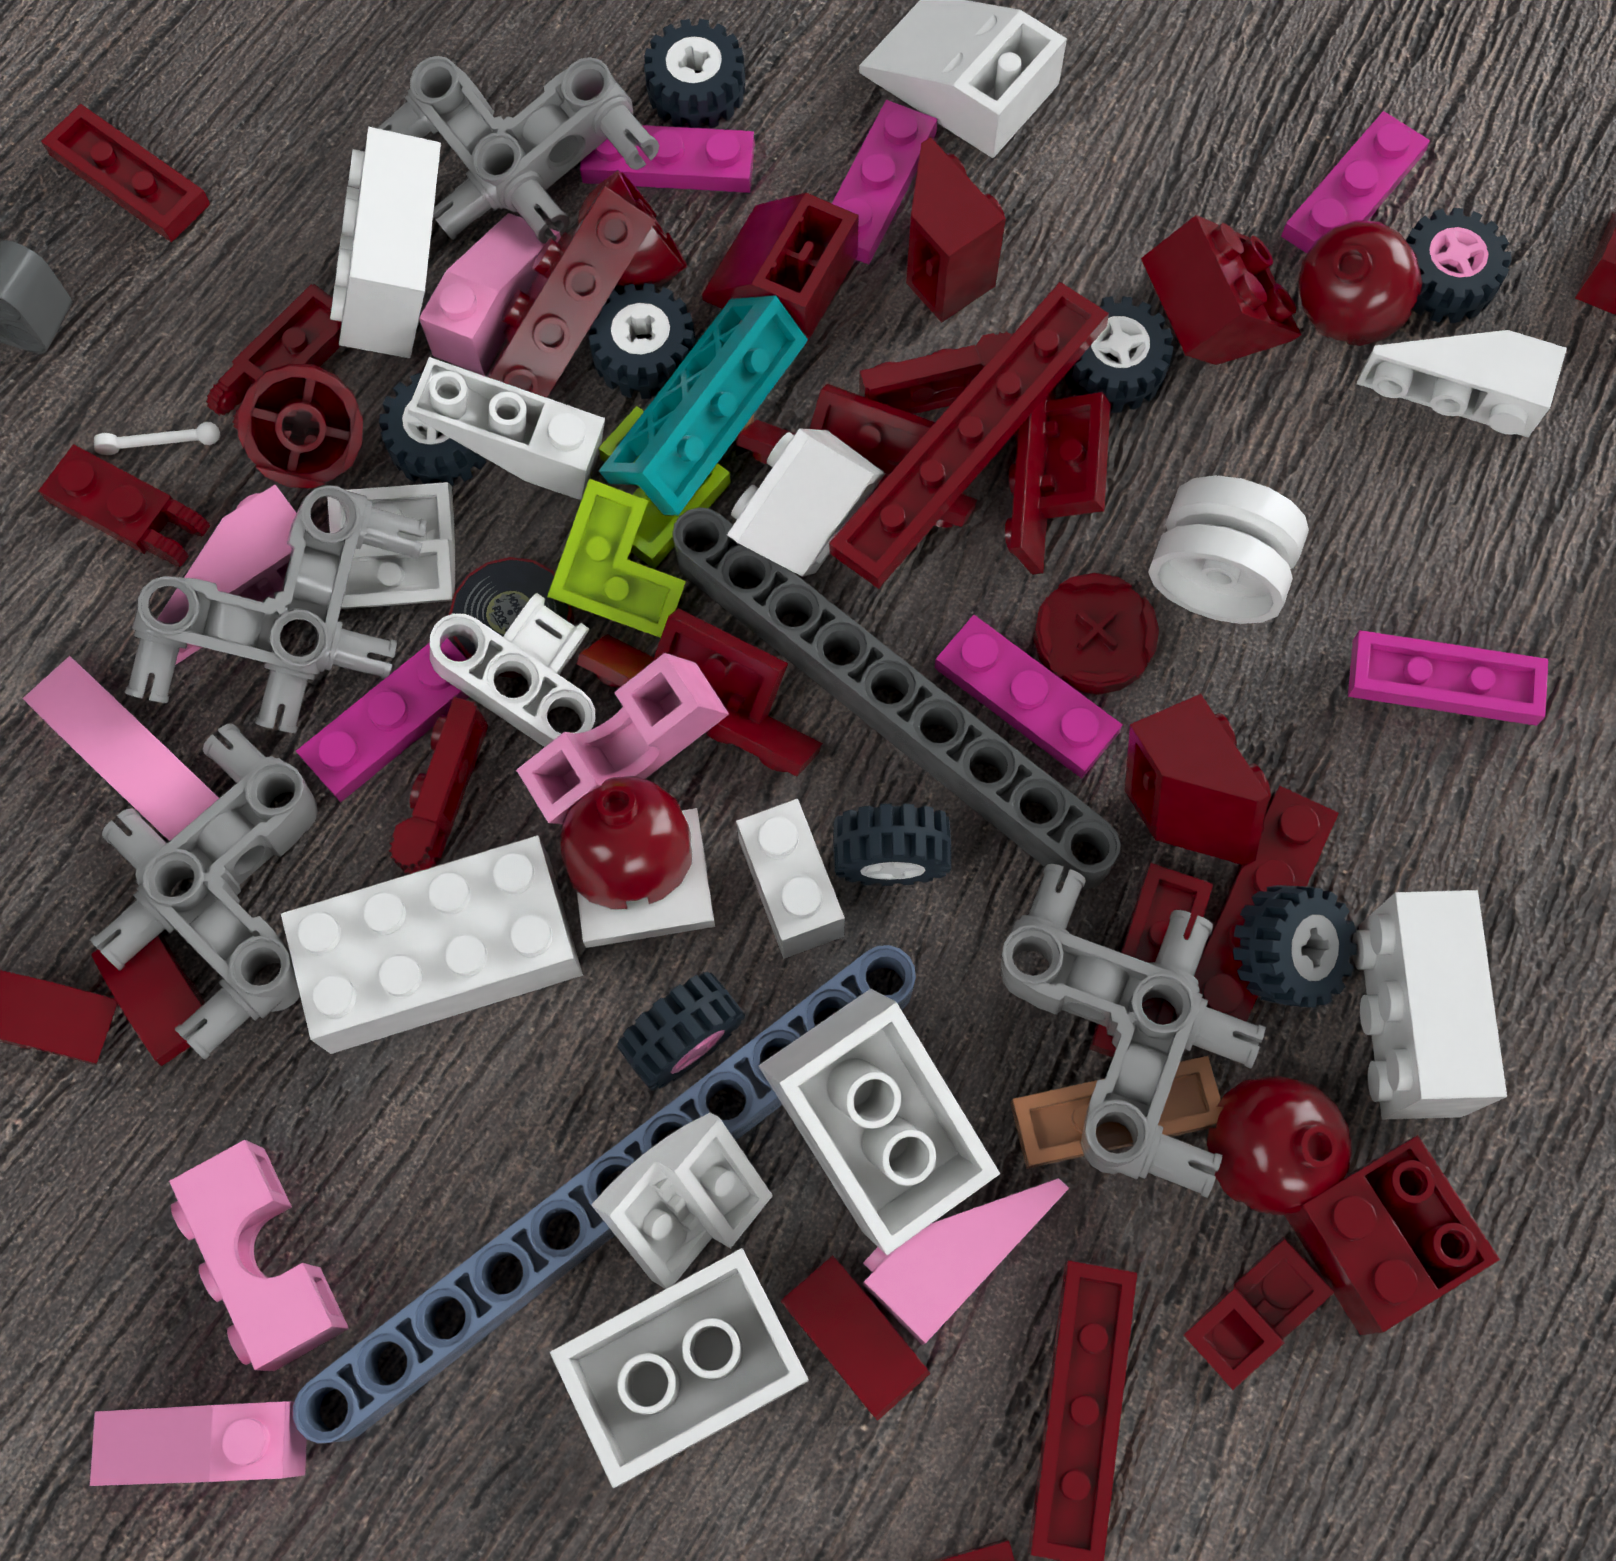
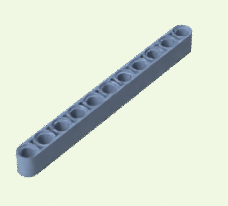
M890 945L876 946L865 952L307 1382L297 1394L293 1405V1420L297 1430L307 1440L316 1443L349 1441L361 1435L615 1236L591 1205L602 1194L601 1188L605 1179L610 1174L627 1169L645 1152L655 1146L663 1133L669 1130L680 1129L688 1123L708 1114L711 1098L716 1092L726 1088L738 1090L746 1098L744 1110L739 1116L731 1120H722L730 1134L737 1141L782 1105L758 1066L762 1063L765 1055L775 1048H785L814 1028L815 1018L821 1011L827 1008L842 1009L868 991L870 987L866 979L871 972L879 968H888L894 970L903 981L902 988L892 995L884 996L897 1002L903 1011L910 1002L916 979L915 966L910 957L900 948ZM563 1213L576 1215L580 1223L578 1239L572 1246L564 1250L552 1249L547 1241L549 1223L556 1216ZM507 1256H516L523 1266L521 1283L514 1291L500 1295L494 1290L491 1283L492 1270L499 1260ZM457 1299L463 1305L466 1321L463 1329L456 1336L444 1339L438 1334L435 1327V1316L443 1303ZM396 1343L405 1351L407 1368L404 1375L397 1382L390 1385L379 1374L378 1360L381 1353L388 1346ZM338 1389L345 1395L348 1403V1413L345 1421L338 1428L332 1430L323 1423L320 1416V1406L323 1398L330 1391Z

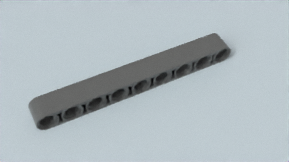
M695 508L679 516L674 524L672 535L679 570L690 582L1044 867L1047 864L1063 866L1061 881L1065 883L1070 869L1085 877L1086 882L1082 888L1084 890L1097 887L1105 881L1120 853V840L1117 831L1109 822L795 573L730 538L727 534L733 524L719 513L707 508ZM701 540L711 541L716 544L715 547L705 552H694L689 549L692 544ZM746 576L756 577L762 581L760 585L752 589H740L734 585L737 580ZM794 612L807 616L809 621L802 626L789 627L782 624L780 619L786 614ZM847 650L857 658L847 665H835L826 656L832 651ZM892 687L901 691L905 698L898 703L885 704L877 700L873 694L881 688ZM940 725L947 728L953 734V738L945 743H933L927 740L921 731L928 726ZM978 764H990L1000 771L1002 779L994 783H983L971 774L970 769ZM1031 802L1039 803L1049 810L1052 820L1043 824L1032 823L1022 815L1020 807ZM1079 842L1089 843L1099 850L1102 862L1094 865L1083 864L1074 857L1070 847Z

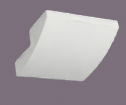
M445 482L346 490L367 496V500L373 502V508L416 520H426L427 527L425 536L421 538L402 532L397 533L399 537L423 543L417 560L407 555L362 544L361 549H355L341 609L452 601L455 593V533L452 486ZM327 497L330 533H336L343 527L346 521V512L338 500Z
M697 808L682 810L691 832L692 865L682 883L664 899L649 904L646 897L638 901H626L628 909H610L589 902L577 892L582 937L586 948L715 927Z
M708 1113L678 1129L645 1152L625 1169L591 1205L653 1282L667 1289L677 1282L712 1238L731 1249L773 1195L718 1116Z

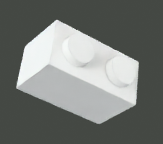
M795 799L737 820L739 842L783 959L844 937L845 917L799 800Z

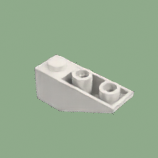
M1510 330L1375 345L1356 384L1374 389L1378 394L1385 397L1403 398L1429 406L1442 415L1461 416L1489 425L1495 431L1503 434H1518L1529 438L1550 409L1567 348Z
M431 357L428 358L408 408V414L522 480L582 500L587 483L599 455L598 448L602 444L605 418Z

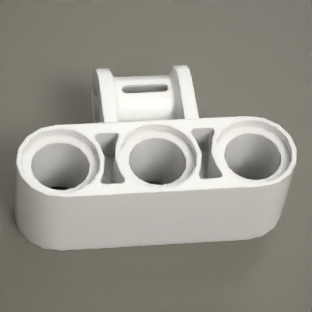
M538 593L533 595L503 637L467 614H451L438 621L430 634V662L435 672L441 678L544 747L561 735V733L556 732L550 726L547 719V714L556 707L571 708L579 715L581 728L575 733H583L592 729L595 722V708L591 699L582 690L560 676V673L587 635L588 627L582 623L574 626L544 606L545 598ZM464 636L474 643L477 651L470 659L458 662L448 659L442 653L440 647L449 637ZM515 671L527 680L529 691L521 697L508 698L496 690L494 679L503 672Z

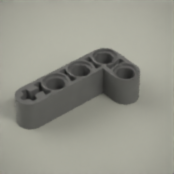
M0 240V343L32 353L45 354L73 303L72 299L42 257L21 244L9 240Z

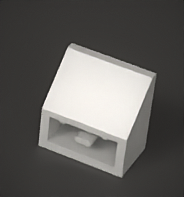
M799 428L795 436L790 432L786 433L771 451L767 464L772 469L760 487L751 485L739 498L731 512V516L737 520L727 535L737 543L803 577L818 571L830 553L829 542L870 497L885 473L829 431Z

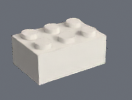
M368 127L365 151L352 150L330 320L342 322L339 345L405 358L411 357L425 293L441 142Z
M1478 890L1395 892L1358 925L1359 930H1356L1352 943H1357V955H1353V960L1358 970H1364L1367 995H1363L1361 998L1360 1020L1364 1033L1372 1035L1375 1061L1370 1062L1368 1067L1369 1092L1374 1102H1380L1382 1120L1463 1117L1507 1097Z
M869 989L758 1065L861 1231L886 1255L893 1252L1000 1174L897 1002L873 989Z
M743 1248L550 1352L612 1488L623 1485L809 1381Z

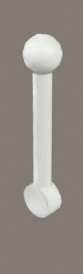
M204 422L197 429L122 437H117L110 433H101L94 437V450L102 455H113L122 448L198 440L204 445H212L219 440L220 431L212 422Z

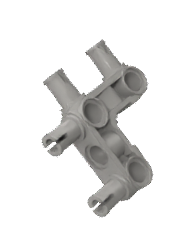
M441 56L429 57L420 62L413 70L410 78V89L407 90L408 94L404 97L407 102L377 129L423 138L430 131L434 135L439 131L469 169L466 173L468 178L455 188V191L435 206L433 211V217L452 240L490 208H493L495 211L498 208H506L507 210L518 212L534 231L537 239L545 244L550 238L554 241L557 239L545 223L546 220L549 219L561 234L568 229L570 223L566 213L561 211L545 190L606 139L622 155L626 164L634 170H638L646 165L635 146H639L650 161L657 155L659 150L658 141L634 117L631 98L615 81L605 63L591 57L577 60L544 86L545 92L514 118L507 116L503 120L501 116L493 117L494 110L476 85L452 61Z
M325 485L314 489L302 500L291 525L287 541L292 551L282 591L275 592L273 598L266 597L261 602L218 591L216 583L196 578L163 576L151 580L143 587L138 597L132 629L135 630L134 636L140 638L125 694L143 698L149 673H153L155 678L149 700L168 703V693L179 648L186 649L187 644H192L265 662L264 668L270 669L259 716L256 717L255 724L273 729L278 707L280 704H284L278 726L279 731L296 733L298 728L296 725L308 679L314 680L315 675L323 672L324 669L330 671L332 665L380 676L381 679H385L390 675L391 663L369 658L367 654L371 652L394 658L397 641L385 640L342 629V622L338 621L355 549H361L362 544L407 555L417 560L423 543L399 537L397 533L402 532L420 538L424 537L427 521L422 519L416 520L373 508V502L367 500V496L346 491L338 486ZM331 497L343 505L346 512V521L338 532L325 533L318 530L313 524L311 508L317 499ZM174 586L187 596L189 611L181 621L165 623L153 615L150 608V599L158 588ZM295 619H304L310 622L316 632V642L313 648L301 655L285 651L280 642V632L283 626Z
M226 724L218 729V732L226 739L225 742L231 750L227 749L212 734L204 743L203 751L207 757L213 759L237 784L171 841L166 843L141 818V814L133 808L126 809L117 815L132 832L131 836H127L112 820L104 827L102 832L103 839L107 843L112 844L136 869L135 876L138 884L136 889L138 891L133 896L137 900L99 934L89 939L119 971L126 962L164 929L169 933L175 929L223 978L218 982L222 988L183 1024H179L174 1028L204 1060L249 1017H252L255 1021L259 1017L263 1019L270 1012L285 1010L300 997L290 951L275 931L260 916L252 918L239 905L240 899L237 895L241 892L239 885L273 855L281 857L310 829L318 813L317 801L298 770L280 758H274L273 756L265 757L240 733V730L234 724ZM294 793V797L285 806L275 809L270 808L272 801L280 794ZM194 878L193 885L186 893L181 896L170 897L172 889L178 882L183 879ZM272 963L281 964L280 972L273 981L266 985H254L256 974L261 968Z
M1047 864L1029 914L1022 915L1014 923L1010 935L1004 942L1000 973L1003 984L1015 996L1037 1008L1056 1015L1063 1010L1106 1026L1107 1034L1114 1036L1111 1043L1116 1047V1051L1106 1079L1097 1081L1086 1111L1081 1139L1083 1154L1090 1165L1101 1172L1110 1174L1122 1173L1134 1179H1138V1177L1145 1179L1147 1174L1150 1173L1196 1191L1201 1196L1208 1198L1216 1176H1214L1215 1172L1219 1170L1222 1155L1210 1153L1162 1134L1164 1127L1158 1125L1184 1049L1190 1051L1192 1045L1242 1063L1245 1067L1251 1069L1260 1049L1258 1045L1263 1040L1266 1027L1257 1026L1206 1007L1208 1000L1203 999V995L1199 993V982L1194 975L1208 935L1211 934L1213 924L1209 920L1197 916L1189 939L1185 940L1183 935L1191 913L1182 910L1172 911L1156 961L1153 963L1144 962L1069 934L1066 928L1086 880L1080 873L1070 869L1062 891L1057 893L1056 891L1062 878L1063 866ZM1036 951L1047 959L1050 967L1042 974L1032 976L1019 971L1014 965L1013 960L1021 952ZM1151 998L1164 999L1174 1007L1177 1020L1165 1025L1156 1024L1144 1014L1142 1003ZM1106 1122L1120 1123L1131 1133L1133 1140L1132 1148L1127 1152L1119 1154L1108 1152L1097 1141L1096 1128Z

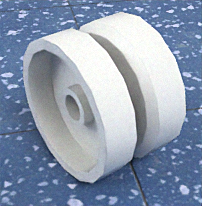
M1217 475L1193 478L1179 486L1165 524L1167 532L1163 533L1148 571L1153 585L1170 601L1190 612L1214 620L1247 624L1263 623L1277 617L1284 606L1293 579L1290 569L1294 568L1300 558L1309 531L1305 515L1291 500L1269 487L1242 478Z

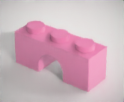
M663 653L614 692L623 707L612 718L600 726L583 733L563 732L516 770L548 823L562 824L572 805L587 793L602 786V783L609 778L634 776L646 779L729 715L695 662Z
M243 1140L169 1181L178 1200L171 1204L174 1220L182 1234L188 1240L195 1238L205 1260L204 1263L199 1265L200 1277L210 1296L216 1302L224 1301L233 1321V1325L227 1328L228 1339L235 1354L244 1365L252 1363L254 1370L276 1371L349 1329L320 1267L301 1263L279 1276L268 1278L260 1271L256 1264L254 1244L259 1231L270 1219L292 1208L264 1148Z

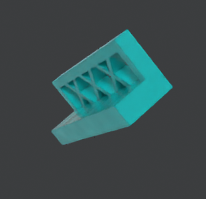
M776 295L736 298L728 301L600 468V474L609 484L639 485L663 515L678 516L808 341Z

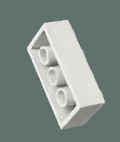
M538 835L281 913L310 1039L330 1054L583 976L550 858Z

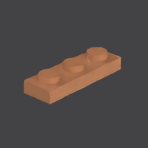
M1208 1056L1179 1063L1158 1125L1164 1127L1162 1134L1172 1137L1217 1126L1218 1116L1223 1107H1217L1221 1099ZM1098 1080L1012 1099L1010 1104L1027 1169L1084 1156L1081 1147L1084 1121ZM1106 1122L1096 1128L1097 1141L1107 1151L1133 1145L1131 1133L1120 1123Z

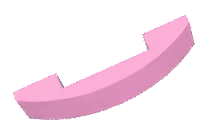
M72 657L66 658L23 697L26 703L169 841L219 799Z

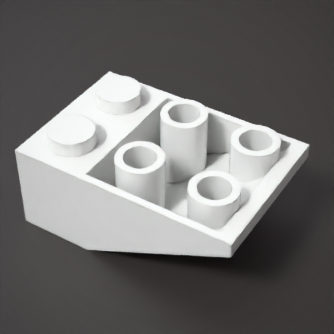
M919 0L859 65V73L919 112L937 118L938 124L991 158H994L1059 85L1067 38L1019 9L968 0Z

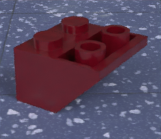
M930 137L921 143L911 211L906 284L942 323L996 287L1006 218L998 201L988 193L983 194L968 178L961 161L952 153L946 154Z
M806 192L755 205L702 293L703 301L723 309L730 299L776 295L809 341L858 256L859 215Z
M1195 215L1141 258L1185 356L1219 365L1292 342L1301 336L1300 330L1292 316L1296 313L1295 303L1289 293L1276 283L1269 269L1273 264L1272 256L1264 243L1255 236L1249 238L1235 232L1225 223L1219 225Z
M1201 694L1130 724L1125 793L1156 841L1245 866L1256 861L1261 834L1264 831L1267 805L1271 798L1270 786L1260 767L1255 763L1248 765L1236 747V736L1228 719L1222 713L1214 714Z
M1418 1135L1347 1174L1342 1181L1301 1205L1298 1213L1284 1215L1325 1281L1335 1292L1334 1295L1360 1335L1387 1331L1501 1260Z

